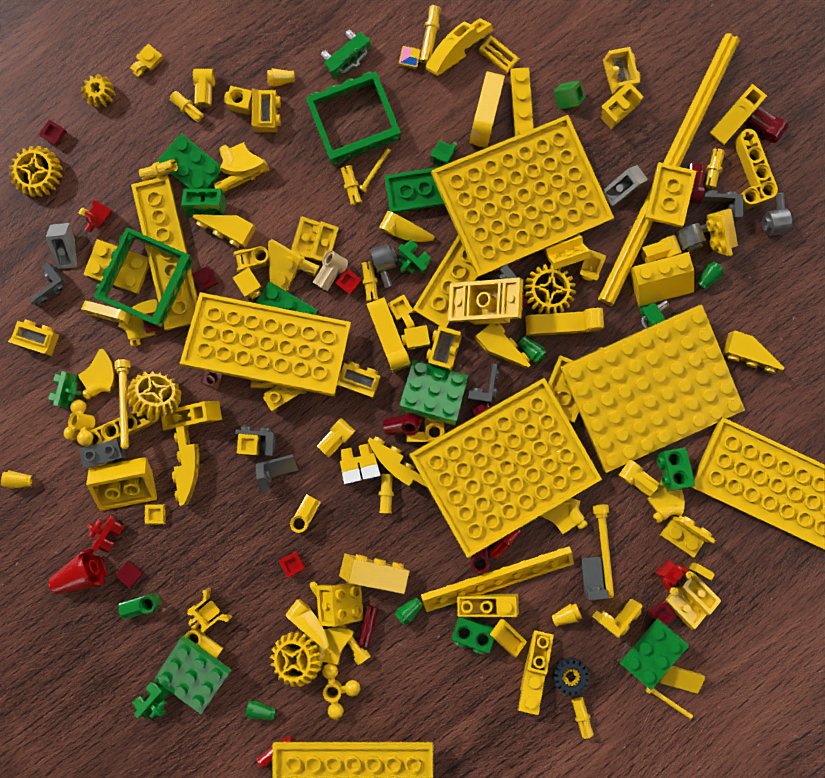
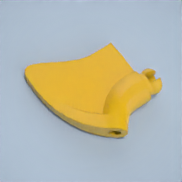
M244 142L232 148L223 145L219 150L223 159L220 170L229 175L249 173L265 165L261 158L252 154L247 149Z
M155 299L148 300L132 308L144 314L155 312L158 301ZM133 315L128 325L121 323L118 325V327L126 331L130 345L133 347L141 344L140 339L156 335L155 332L147 334L143 320Z
M100 349L91 365L78 375L86 388L82 391V395L86 399H90L92 396L95 397L101 392L112 393L114 389L115 370L107 352L104 349Z
M674 476L675 483L679 484V482ZM662 480L655 493L647 498L656 510L653 518L658 523L672 515L682 516L684 512L685 502L682 489L667 492L662 484Z
M569 498L540 515L553 522L562 534L576 525L579 529H583L587 525V521L584 520L585 517L579 510L581 501Z
M340 627L324 629L329 648L324 650L319 645L316 650L317 652H322V654L318 656V659H321L322 662L338 665L341 652L353 636L354 631Z

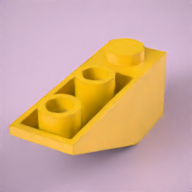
M752 84L710 134L724 145L767 95Z
M193 215L197 226L204 230L207 228L213 231L212 234L220 239H223V237L229 239V243L237 248L240 246L246 248L256 231L254 224L237 215Z
M499 323L489 324L475 336V340L486 353L525 369L530 366L528 363L530 359L524 352L520 353L516 347L518 345L512 338L508 339L504 334L505 330Z
M732 331L728 334L722 355L728 356L727 359L735 362L741 360L746 362L747 366L753 368L759 366L764 368L765 372L772 374L784 370V367L753 336L738 331Z
M518 594L457 597L458 617H517L519 614Z

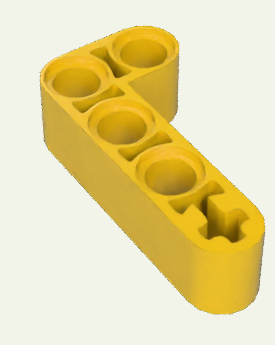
M486 72L469 144L487 148L505 75Z
M746 129L734 142L751 186L740 194L744 197L743 209H749L766 203L776 196L778 192L777 184L756 132L752 129ZM750 155H753L756 161L752 160ZM756 172L761 173L762 178H759ZM763 189L769 192V196L764 194ZM745 195L750 196L751 202L746 199Z
M385 298L367 303L369 313L392 372L411 366Z
M590 308L584 312L525 316L526 335L543 336L601 331L604 328L603 308Z
M132 411L128 413V420L131 418L134 420V426L130 429L128 428L129 435L155 424L158 419L155 420L154 417L149 419L143 418L147 415L141 416L142 419H140L139 412ZM120 417L90 430L93 436H98L97 444L121 439ZM114 426L116 428V434L112 437L110 435V429ZM114 460L108 461V462H105V463H101V464H97V465H98V466L108 465V464H111Z

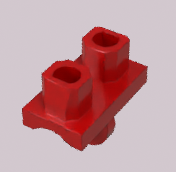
M111 514L102 528L103 521L101 519H98L96 524L89 523L87 526L91 530L88 535L90 538H94L96 533L98 534L92 543V549L95 551L100 549L109 552L114 541L106 538L109 532L119 536L123 530V525L116 521V517Z

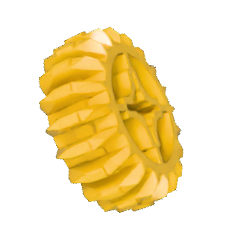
M29 146L28 151L22 148L23 153H16L18 158L12 159L14 165L9 166L12 170L9 173L10 177L13 178L11 180L12 183L16 185V189L22 191L25 195L29 194L31 197H35L36 194L39 197H43V192L50 195L49 189L56 190L54 187L55 183L60 184L57 178L63 177L60 173L63 170L59 165L60 160L47 148ZM43 159L47 161L49 170L44 168ZM24 173L28 175L29 184H26L24 180Z
M545 264L543 265V271L537 267L536 273L531 272V278L526 279V282L530 285L524 286L525 290H529L524 295L525 297H531L527 303H534L532 306L533 310L539 307V314L542 313L543 309L545 314H549L550 310L552 314L557 313V309L562 313L564 312L563 306L569 308L570 304L568 302L574 301V298L570 295H575L576 291L570 288L575 287V283H569L573 277H566L567 270L561 273L562 267L554 270L551 265L550 269H548V266ZM548 276L546 284L535 285L538 279ZM555 278L561 281L563 287L555 283ZM549 284H550L551 290H554V291L551 293V295H550V293H549V290H546V289L548 288ZM535 291L544 296L546 303L542 302L537 297ZM564 295L562 301L551 304L553 296Z
M152 370L150 374L144 372L142 376L137 375L136 379H132L127 391L129 406L133 407L134 412H139L140 417L147 415V419L154 417L157 420L159 416L165 419L166 415L171 416L173 411L178 409L181 401L179 384H175L174 379H169L168 374L162 376L161 371L158 374H154Z
M291 632L288 635H283L281 640L276 641V646L271 649L275 653L270 656L274 660L270 666H275L276 668L273 674L278 673V680L284 679V685L291 684V687L297 685L301 687L310 683L312 679L317 677L316 672L321 670L318 665L322 663V660L318 659V656L322 652H317L316 650L319 645H313L314 640H308V635H302L301 632ZM296 644L300 646L301 649L297 650L295 648L290 647L289 645ZM295 668L303 674H296L291 670Z

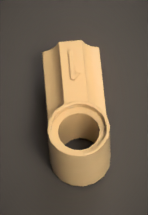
M332 250L325 254L322 261L323 266L313 283L326 291L329 290L337 275L342 274L348 265L347 259Z

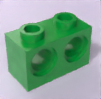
M183 189L181 206L187 217H193V215H225L226 199L222 189Z
M686 447L658 454L657 464L662 470V484L667 492L695 486ZM670 456L675 459V465L669 462ZM674 475L679 477V484L675 483Z
M458 617L451 638L457 646L463 648L466 645L473 647V651L479 654H484V652L490 653L494 641L490 633L495 627L467 617ZM461 628L469 629V634L466 637L459 635ZM481 634L488 636L487 641L483 644L477 641L478 636Z

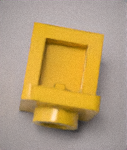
M590 250L591 258L583 260L580 275L588 281H593V279L598 281L606 255Z

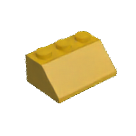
M689 252L634 266L629 271L639 307L694 292V268Z
M147 457L89 468L86 485L100 511L157 500L153 472Z

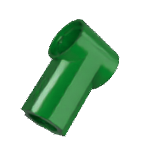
M151 593L119 603V614L125 620L151 613L161 606V598L158 594ZM147 599L152 600V608L147 605Z

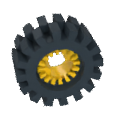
M565 657L563 661H558V665L555 664V670L552 671L553 681L559 691L565 695L571 694V696H575L576 693L579 695L581 694L580 691H585L587 689L585 686L589 685V671L580 660L570 657V659ZM573 671V674L576 676L573 681L568 680L566 677L567 672Z

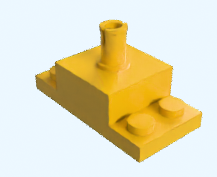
M510 278L450 283L448 321H469L478 325L510 323V319H521L523 279Z

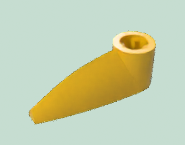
M387 211L379 226L381 231L408 241L427 242L433 241L435 238L434 235L390 211Z
M297 599L285 614L286 617L324 650H327L329 644L320 621L305 602Z

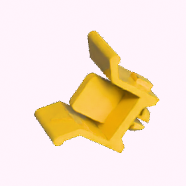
M210 588L203 590V601L187 610L188 615L195 616L188 622L189 626L198 620L191 628L197 629L201 624L202 633L216 621L224 620L228 622L232 618L231 615L221 614L210 622L220 612L213 601H209L201 609L199 608L210 599Z

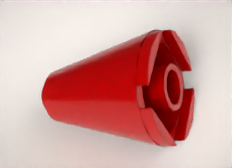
M92 549L81 551L50 577L49 589L59 595L101 586L105 583L103 578L107 576L102 558L100 556L96 557L93 554L95 551Z

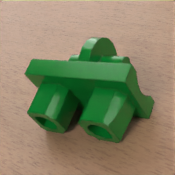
M413 240L398 247V252L407 260L405 261L402 257L398 260L402 265L400 271L404 273L408 270L412 274L415 271L411 266L412 264L420 273L424 274L432 258L426 252H423L417 258L413 253L419 246Z
M63 371L56 373L53 381L55 384H58L57 391L50 392L48 400L53 402L55 406L70 409L75 394L81 395L82 393L81 391H76L79 376Z
M151 682L145 689L150 697L146 700L144 696H139L132 703L136 709L134 715L137 719L140 717L147 719L149 716L154 719L156 715L163 717L166 714L163 707L167 702L164 699L169 695L170 691L161 687L156 682Z

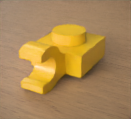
M147 44L136 56L138 62L133 63L130 69L139 78L146 69L152 71L164 58L152 46Z
M405 295L387 303L397 321L403 319L407 328L415 327L409 315L413 313V309Z

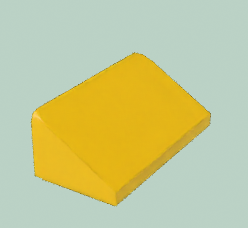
M672 666L659 683L698 694L705 676L697 672Z

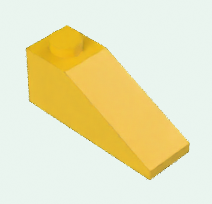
M203 401L179 407L176 411H173L171 416L166 415L165 419L161 417L163 431L176 429V427L181 426L188 427L222 420L219 401Z

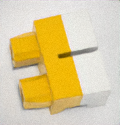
M369 443L359 446L361 454L359 457L354 458L352 448L341 450L342 461H340L344 484L362 480V476L363 479H368L381 475L375 453H372Z

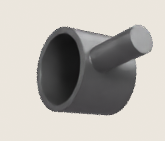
M776 193L777 210L766 212L762 218V228L768 236L786 234L792 230V216L790 211L785 209L784 193Z
M695 223L676 232L682 251L688 250V252L703 247L702 243L706 241L703 233L708 231L706 224L700 226L699 223Z
M384 244L369 251L377 273H380L384 286L387 288L392 286L387 270L396 267L395 262L398 260L393 247L389 248L388 244Z

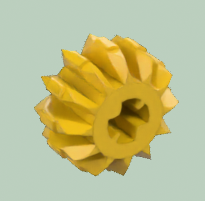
M97 74L95 78L90 75L89 81L84 80L86 86L81 87V90L84 92L82 96L89 105H95L99 108L102 104L107 107L106 102H112L110 96L115 95V92L112 90L114 85L109 82L107 77L104 76L102 78L101 75Z

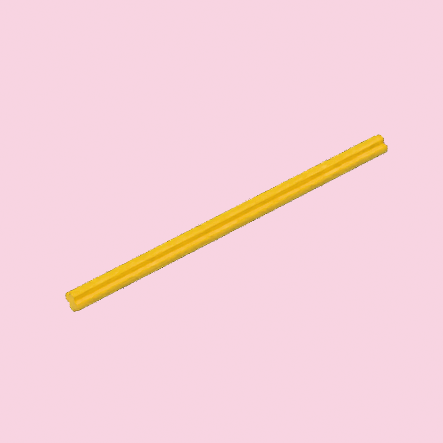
M730 33L723 37L663 163L680 167L740 41L738 37H733ZM651 190L598 298L600 302L609 306L614 305L653 223L651 220L644 219Z

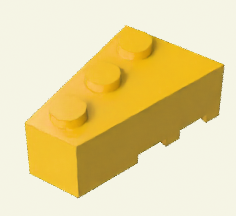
M344 553L339 576L351 584L404 594L409 570L404 568V564L393 562L391 565L382 559L375 558L371 560L367 559V556L358 554L354 556Z

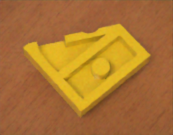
M271 239L268 242L270 282L287 291L292 284L303 257Z

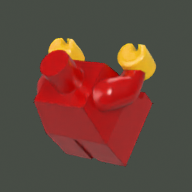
M96 200L92 201L91 204L93 206L91 210L88 211L85 208H81L78 212L83 217H86L85 221L88 224L85 230L92 233L95 227L100 228L113 212Z
M669 559L655 572L663 581L664 587L674 596L676 595L675 592L678 593V589L672 586L683 575L687 579H691V576H694L685 566L675 565Z

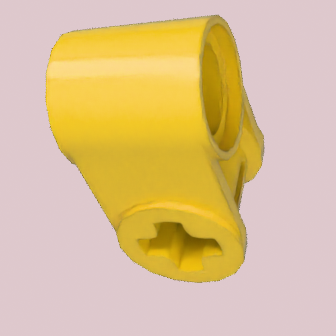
M262 246L238 250L233 253L237 259V272H242L248 267L250 270L269 266L268 250ZM261 253H266V258L259 261L258 256Z

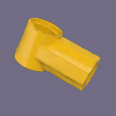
M194 69V104L201 108H208L212 106V87L215 85L214 69Z
M676 235L666 237L660 240V242L641 248V255L645 263L682 254Z
M340 418L317 447L330 457L342 443H345L355 433V430L343 418Z
M629 460L618 476L650 497L658 489L660 483L645 473L644 469L637 463Z
M306 494L295 516L291 519V529L297 533L306 531L321 502ZM298 518L303 519L305 522V526L301 530L297 529L294 524Z
M200 628L192 629L185 634L190 640L191 634H196L199 641L195 644L215 658L223 650L222 646L206 636L204 632L202 633Z

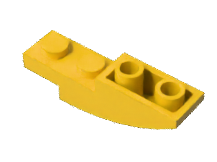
M478 19L472 24L465 21L461 23L435 49L425 66L426 70L438 76L452 65L457 64L466 57V48L471 47L472 44L493 31L492 24L482 19Z
M186 426L176 427V432H174L175 442L179 445L177 459L179 463L181 462L182 466L174 467L172 478L173 482L177 485L175 498L180 506L189 503L196 486L199 471L198 444H190L189 431Z
M376 436L374 439L369 438L368 442L376 457L391 474L408 486H410L412 480L426 486L421 475L414 471V466L407 462L404 465L400 463L404 457L401 455V450L394 446L391 449L384 446L385 441Z
M535 630L533 632L520 688L521 695L518 711L535 715L539 714L544 680L548 671L554 636L552 634Z

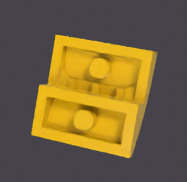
M301 216L291 250L305 258L322 262L325 254L333 249L339 227Z
M580 234L543 249L554 269L591 258L590 250L583 244Z
M693 573L694 576H691V579L686 578L677 587L678 593L675 592V596L670 594L665 600L673 612L691 630L696 629L705 616L710 615L721 602L695 573Z

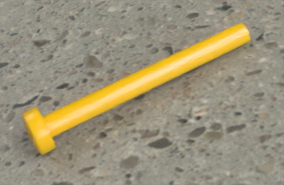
M387 148L363 185H359L360 191L367 192L366 187L390 153V149Z
M648 687L646 688L648 694L653 693L687 718H693L692 714L654 688L652 690Z

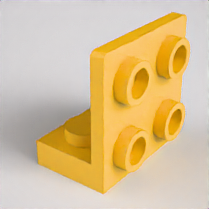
M732 209L707 215L708 221H706V226L711 235L710 246L712 250L726 256L733 255L732 248L737 247L738 242Z
M672 516L660 536L693 558L704 542L714 544L716 541L711 537L712 533L704 528L700 529L694 526L695 522L686 516L685 518L682 516Z
M344 583L316 586L318 618L322 626L336 627L363 620L361 585Z
M630 599L615 619L605 611L602 614L596 611L592 617L619 637L628 631L629 623L632 619L635 620L639 617L643 605Z

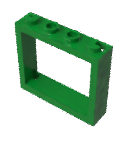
M376 71L372 73L366 72L359 78L348 79L341 85L329 86L325 91L313 92L309 97H306L308 107L331 165L401 139V132ZM374 84L391 129L332 150L315 106Z
M126 228L123 236L120 235V243L117 249H114L111 254L109 266H106L103 271L101 282L95 287L97 290L94 298L162 328L194 259L187 253L130 228ZM135 240L179 259L152 317L108 298Z

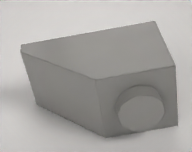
M638 165L627 169L602 192L611 207H613L637 190L648 179Z
M70 224L50 225L46 239L57 269L77 267L75 238Z

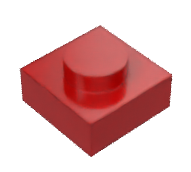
M346 268L335 284L351 295L362 282V279Z
M297 551L279 560L287 578L305 569Z

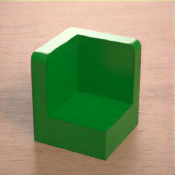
M580 80L560 84L553 92L558 109L579 106L585 99Z
M439 141L436 148H433L430 161L440 166L450 163L456 151L457 143L453 142L452 145Z

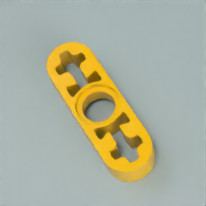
M84 301L81 311L91 316L125 325L129 324L132 317L126 311L90 301Z

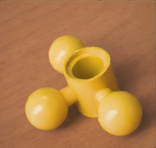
M77 399L71 403L70 409L73 413L69 417L68 427L64 430V437L69 441L77 439L80 445L87 446L93 441V435L90 430L94 429L95 418L92 415L83 414L86 411V403L83 400Z
M328 663L322 670L323 676L328 679L323 695L328 702H331L328 708V715L332 719H339L344 712L342 705L338 703L341 693L356 696L360 692V685L357 681L350 680L345 686H342L340 682L335 680L338 674L337 666ZM335 687L338 690V694L330 695L328 688Z

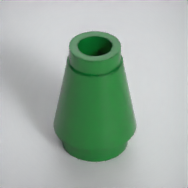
M714 261L708 264L697 285L706 290L723 276L724 268Z
M524 336L518 343L532 362H540L547 353L544 350L545 347L527 336Z
M415 597L396 609L397 612L394 615L405 626L407 623H411L423 607V604Z
M256 700L248 701L245 717H248L249 720H273L275 708Z

